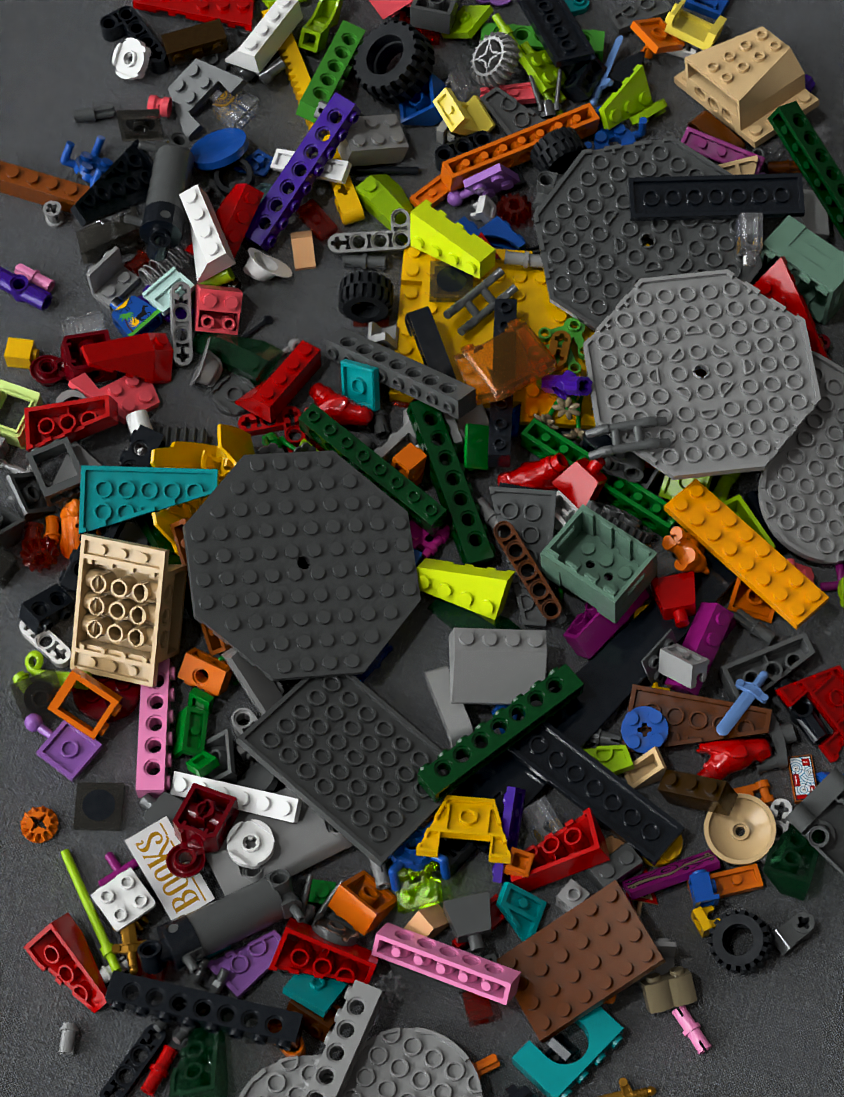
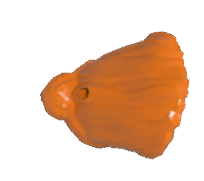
M76 498L68 502L60 512L62 534L59 548L62 555L67 559L70 558L74 549H78L81 543L79 541L81 535L79 534L80 499ZM100 528L96 531L97 535H102Z

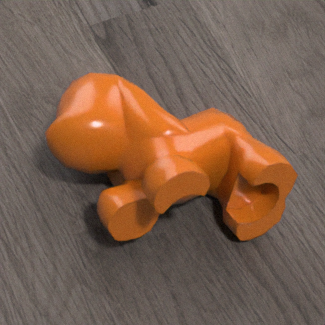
M679 526L673 527L670 535L663 538L662 546L665 550L675 554L677 559L674 562V567L679 571H694L696 574L701 572L708 575L710 570L707 567L706 557L703 555L706 548L690 533L685 532L683 528Z

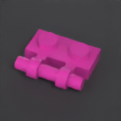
M413 520L409 522L413 549L419 548L422 550L423 560L434 556L438 551L437 548L444 544L451 534L449 526L446 525L432 536L434 539L431 542H427L425 539L430 534Z

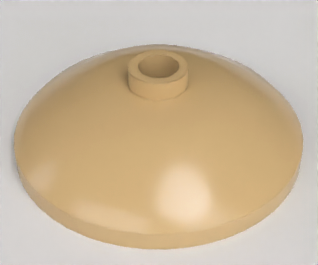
M737 793L738 797L729 816L712 812L707 813L704 822V835L708 847L719 859L733 865H748L762 859L772 848L776 838V822L772 811L762 800L749 794ZM743 829L745 834L738 836L736 830Z

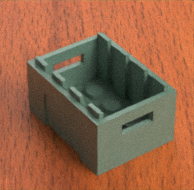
M788 215L763 242L760 253L763 266L756 279L758 281L782 256H785L787 267L795 278L796 287L800 295L803 296L813 320L819 324L826 325L844 305V252L838 250L807 229L805 225Z
M584 504L540 553L543 576L559 587L562 585L595 607L598 613L615 624L657 575V552ZM591 562L595 566L593 568H587L586 564ZM606 575H612L613 579L608 581L605 580L604 577Z

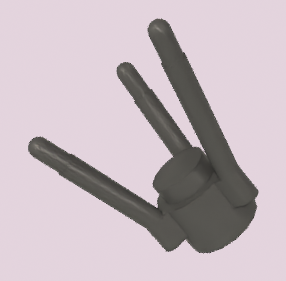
M558 69L555 103H552L550 99L542 100L533 76L529 75L540 117L546 120L555 117L556 111H560L559 99L562 69Z
M309 874L306 877L300 900L302 902L301 911L306 916L304 923L312 925L315 916L323 914L339 885L345 882L344 879L339 881L320 909L315 911L317 906L307 902L313 875Z

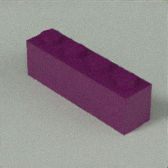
M606 575L608 581L613 579L612 575ZM645 589L616 624L598 613L595 607L586 602L584 605L585 612L576 616L563 636L578 656L590 659L599 652V649L614 636V633L622 625L628 622L629 617L638 608L643 606L645 600L650 595Z
M701 602L682 646L710 660L707 666V674L719 647L737 624L734 613L719 603ZM698 674L695 688L690 689L667 677L665 685L676 692L698 696L704 682L699 680L700 674Z

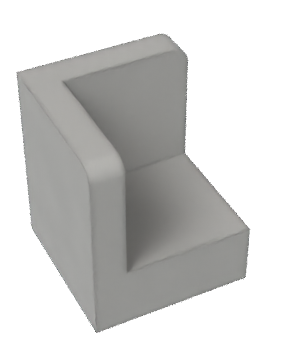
M374 321L369 322L367 339L391 350H396L399 328L396 325L381 328Z

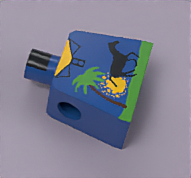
M131 296L125 302L121 298L115 297L110 303V307L115 310L111 314L113 323L123 337L152 333L163 323L161 312L136 296Z

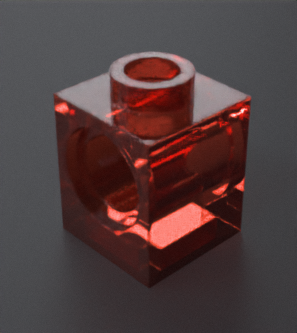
M469 991L462 993L469 1027L493 1022V1012L488 998Z

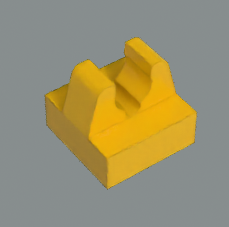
M700 906L692 910L691 919L702 938L710 935V929L716 927V924H714L715 920L707 918L709 914L714 912L713 906L703 908Z

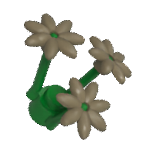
M571 395L566 400L557 397L548 414H542L541 416L533 414L535 419L553 430L559 429L558 426L554 425L555 421L552 420L555 410H558V417L566 414L568 420L572 419V414L575 415L576 428L574 431L571 430L570 434H563V436L572 442L575 441L577 444L583 441L585 431L581 429V403L583 396Z

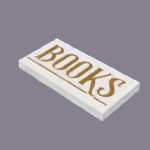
M167 816L125 840L126 845L170 920L189 914L215 899L200 873L192 878L185 879L173 875L167 868L166 857L168 852L174 846L181 844L175 836L174 828Z

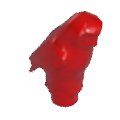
M322 383L314 384L309 391L314 404L341 426L368 425L373 419L372 409L365 405H358L352 399L336 393L331 387L324 386Z
M557 453L538 461L525 462L516 470L499 474L497 483L498 486L501 482L555 491L558 489L552 482L563 473V470L568 468V461L562 453Z
M732 738L721 741L702 742L699 744V749H696L697 754H709L710 759L703 764V769L696 775L723 780L727 775L741 771L755 761L763 762L766 758H769L772 754L771 744L764 738Z

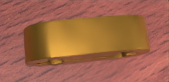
M556 331L551 337L547 355V366L551 371L560 372L567 365L571 347V336L566 331ZM560 339H564L562 348L558 347ZM556 354L560 355V361L558 362V364L554 363V360L556 359Z

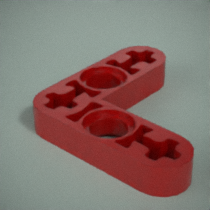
M294 406L285 407L275 418L276 422L271 426L264 424V419L253 413L245 414L238 420L239 429L249 433L251 436L284 430L285 439L295 447H299L303 438L306 440L305 433L300 430L298 421L301 412ZM290 414H293L295 425L292 426L289 419ZM257 420H260L261 427H258ZM247 422H250L251 428H246ZM298 432L301 434V438L293 441L289 438L290 434ZM287 447L288 453L293 452L291 449Z

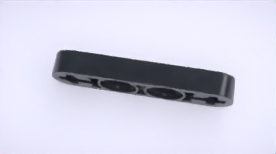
M154 1024L149 1025L101 1090L100 1097H106L108 1093L112 1095L117 1089L113 1085L115 1082L120 1088L125 1089L123 1092L118 1089L115 1094L116 1097H127L166 1043L167 1034L165 1029L159 1032L161 1039H154L150 1044L154 1048L153 1051L144 1045L143 1042L145 1041L149 1044L152 1040L150 1033L157 1032L153 1028ZM139 1050H144L148 1053L147 1059L142 1063L134 1060V1055ZM126 1070L133 1073L132 1080L129 1083H122L119 1079L120 1074Z

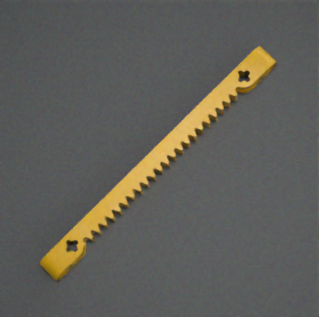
M269 9L261 11L262 18ZM291 32L278 49V55H280V58L288 67L285 68V72L288 74V80L291 87H293V93L299 105L311 78ZM305 119L308 130H310L314 123ZM326 135L323 141L328 140L330 135ZM336 148V153L333 156V159L342 160L338 152V149ZM348 175L345 184L329 181L330 185H332V191H334L335 206L343 225L364 220V212L350 176Z

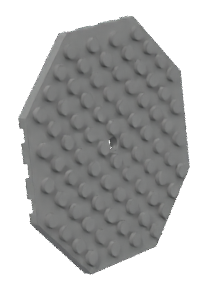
M728 269L639 279L629 294H626L616 305V309L602 321L595 333L583 343L587 377L593 382L590 396L595 426L642 419L643 417L650 416L666 417V426L643 427L644 440L649 438H670L671 446L632 452L672 480L765 470L821 400L805 319L787 311V307L773 298H767L760 293L761 290L747 281L744 283L735 277V273ZM703 369L707 372V375L701 378V376L696 375L695 371ZM633 429L620 431L622 444L635 442Z

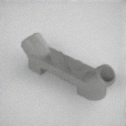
M408 407L403 410V427L398 432H393L382 447L379 446L374 450L375 453L388 463L392 460L393 456L410 442L415 446L418 444L406 412Z

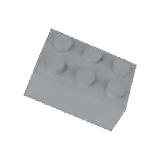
M396 114L359 116L358 121L352 124L346 139L340 142L337 149L341 159L349 161L352 164L351 167L402 163L409 145Z

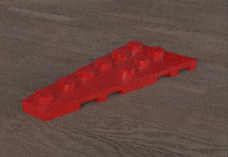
M133 0V8L154 13L160 10L166 11L169 16L174 17L177 14L185 15L186 19L200 22L220 19L222 23H227L230 28H235L237 25L245 27L246 31L252 32L255 0Z
M782 256L753 286L761 290L760 293L767 298H773L787 307V311L795 316L799 315L804 318L811 351L828 358L823 347L824 343L822 338L818 336L815 329L816 325L804 298L796 287L795 278L787 267L786 258Z

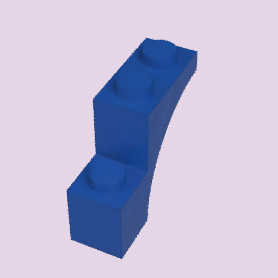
M465 216L457 221L464 226V229L470 235L474 233L479 236L482 232L492 247L508 250H526L525 239L520 234L517 235L512 230L510 224L505 220L503 221L499 216H496L480 229Z

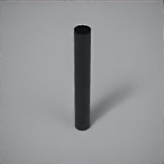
M356 166V174L419 175V167Z

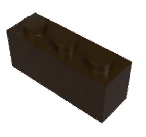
M220 19L161 35L163 49L166 52L169 66L180 65L196 58L201 59L205 56L229 50L227 37Z
M666 769L657 789L669 804L727 816L730 815L738 797V794L727 781Z

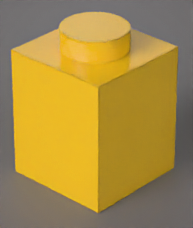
M8 337L4 353L7 367L30 369L32 361L39 357V349L36 348L34 340Z

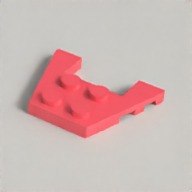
M86 373L69 380L68 383L72 390L77 389L86 398L110 395L118 403V419L122 424L127 423L126 415L143 409L149 412L157 408L160 403L153 384L144 382V378L137 376L133 378L124 376L100 389Z

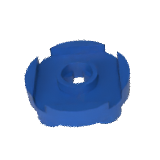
M640 706L625 715L621 725V734L629 748L637 753L645 754L653 747L660 749L669 735V726L660 711L653 707ZM644 723H647V727L652 729L651 732L647 733L646 737L641 732H638V729Z

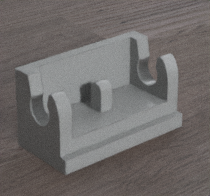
M676 643L660 649L658 672L692 689L696 687L698 674H700L699 680L701 682L706 680L707 666L710 660Z

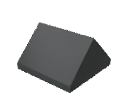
M33 472L8 474L6 476V486L20 516L26 520L25 525L57 511L54 505L48 507Z
M226 729L205 740L204 750L217 757L220 765L203 777L237 784L235 743L232 730Z

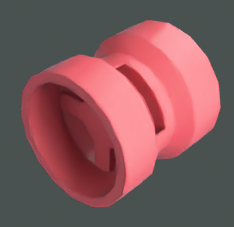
M150 95L147 103V114L151 116L159 114L162 117L169 118L172 111V98H159L157 95Z

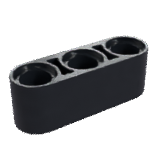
M482 130L439 146L435 150L436 169L441 172L443 161L483 146L481 144L486 145L492 142L491 134Z

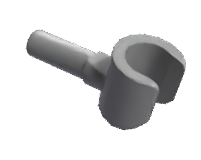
M296 338L291 339L287 347L273 354L274 358L276 359L293 351L295 344L299 343L300 340Z

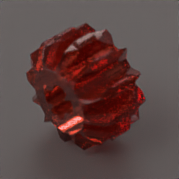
M519 191L516 195H512L509 192L508 197L502 195L501 200L496 205V215L503 221H507L511 227L516 225L519 228L520 223L526 225L528 219L532 216L531 201H528L526 195L520 197Z
M37 534L36 539L29 537V543H22L23 550L20 551L23 565L25 567L29 566L31 572L37 568L40 573H42L43 568L50 571V564H57L56 557L59 556L56 542L54 540L51 541L48 535L41 539L39 534Z

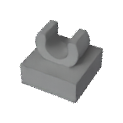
M444 120L436 128V140L443 145L447 140L449 142L456 140Z

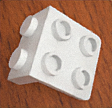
M131 867L118 874L113 880L99 887L90 895L100 912L102 911L117 932H120L156 906L155 900Z

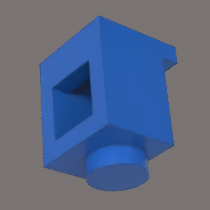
M700 869L689 875L688 884L694 909L700 906L702 908L717 906L720 897L719 894L714 895V893H717L715 879H710L709 871Z

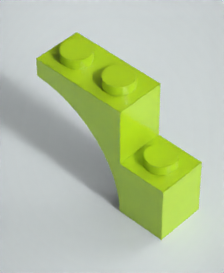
M319 0L313 15L302 27L298 47L315 53L325 48L329 29L338 24L343 0Z

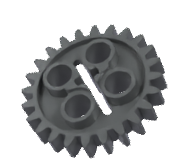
M589 500L586 505L640 542L647 544L651 542L654 536L652 529L642 524L640 519L630 515L627 511L621 510L609 503L604 504L596 500Z

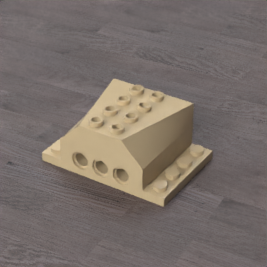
M763 26L685 57V70L674 77V83L754 148L777 134L767 118L779 106L797 101L805 115L819 106V99L805 89V73L792 49Z
M88 533L81 534L70 669L73 670L75 667H78L82 671L149 687L156 686L159 663L179 654L187 565L168 564L169 550Z

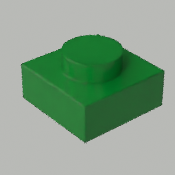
M194 687L189 692L187 706L209 711V716L212 713L214 697Z
M205 750L186 762L188 770L201 778L211 773L213 769L220 765L217 757Z
M312 879L309 903L315 906H322L337 885L336 882Z

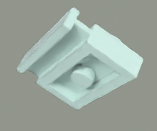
M173 266L145 290L142 295L163 316H166L170 312V288L175 283L180 281L187 283L191 293L196 288L181 272L179 273ZM181 287L175 290V293L179 294V301L175 302V304L181 303V296L185 294Z

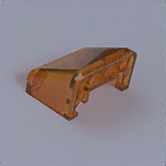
M519 318L511 320L507 323L508 327L505 328V332L481 345L474 346L471 343L460 348L461 352L454 355L464 383L476 388V405L502 400L559 368L555 357L525 320L520 321Z

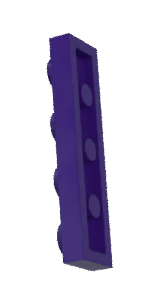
M507 786V791L503 797V816L500 819L502 830L507 840V847L510 851L512 847L517 848L526 790ZM495 863L493 865V882L501 884L504 882L512 883L510 875L503 873L506 866L505 863Z

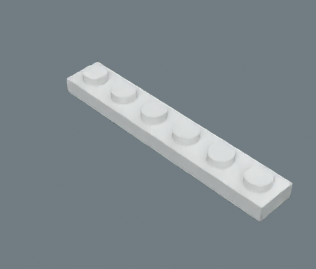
M174 771L170 789L171 795L185 798L192 784L197 783L236 797L240 811L298 823L302 799Z

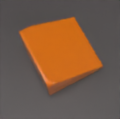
M512 847L510 850L511 863L506 864L503 873L528 877L535 854Z

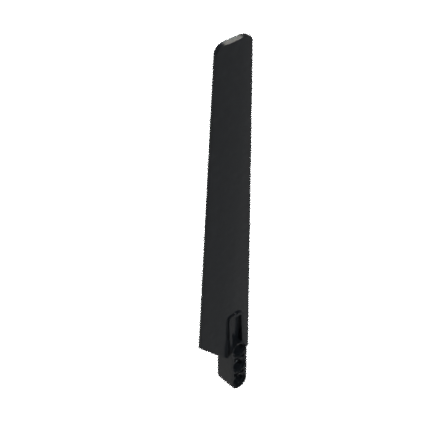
M710 552L703 554L706 557L710 573L708 575L701 572L694 573L696 613L701 602L716 603L737 579V576ZM655 600L651 602L576 673L578 678L584 683L583 693L547 719L546 722L582 748L631 695L632 685H640L647 678L641 660L670 629L673 630L676 641L679 643L688 633L695 615L688 616V626L678 628L675 625L674 619H663ZM505 751L467 779L457 790V796L495 799L501 818L504 811L503 797L507 791V786L526 790L524 810L548 783ZM448 838L439 848L438 853L448 857L452 877L477 849L484 853L490 847V842ZM458 845L465 846L460 851L454 850V848ZM431 861L435 875L442 879L440 868L438 867L439 863Z

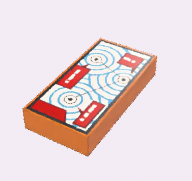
M811 755L788 757V769L794 804L801 803L817 786Z

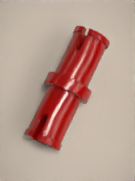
M164 1045L155 1064H151L149 1068L151 1071L140 1088L145 1094L154 1097L163 1078H167L169 1075L168 1069L178 1054L174 1048Z

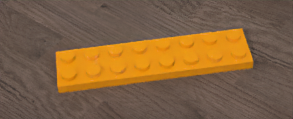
M697 479L664 505L663 510L796 630L828 602L829 596Z

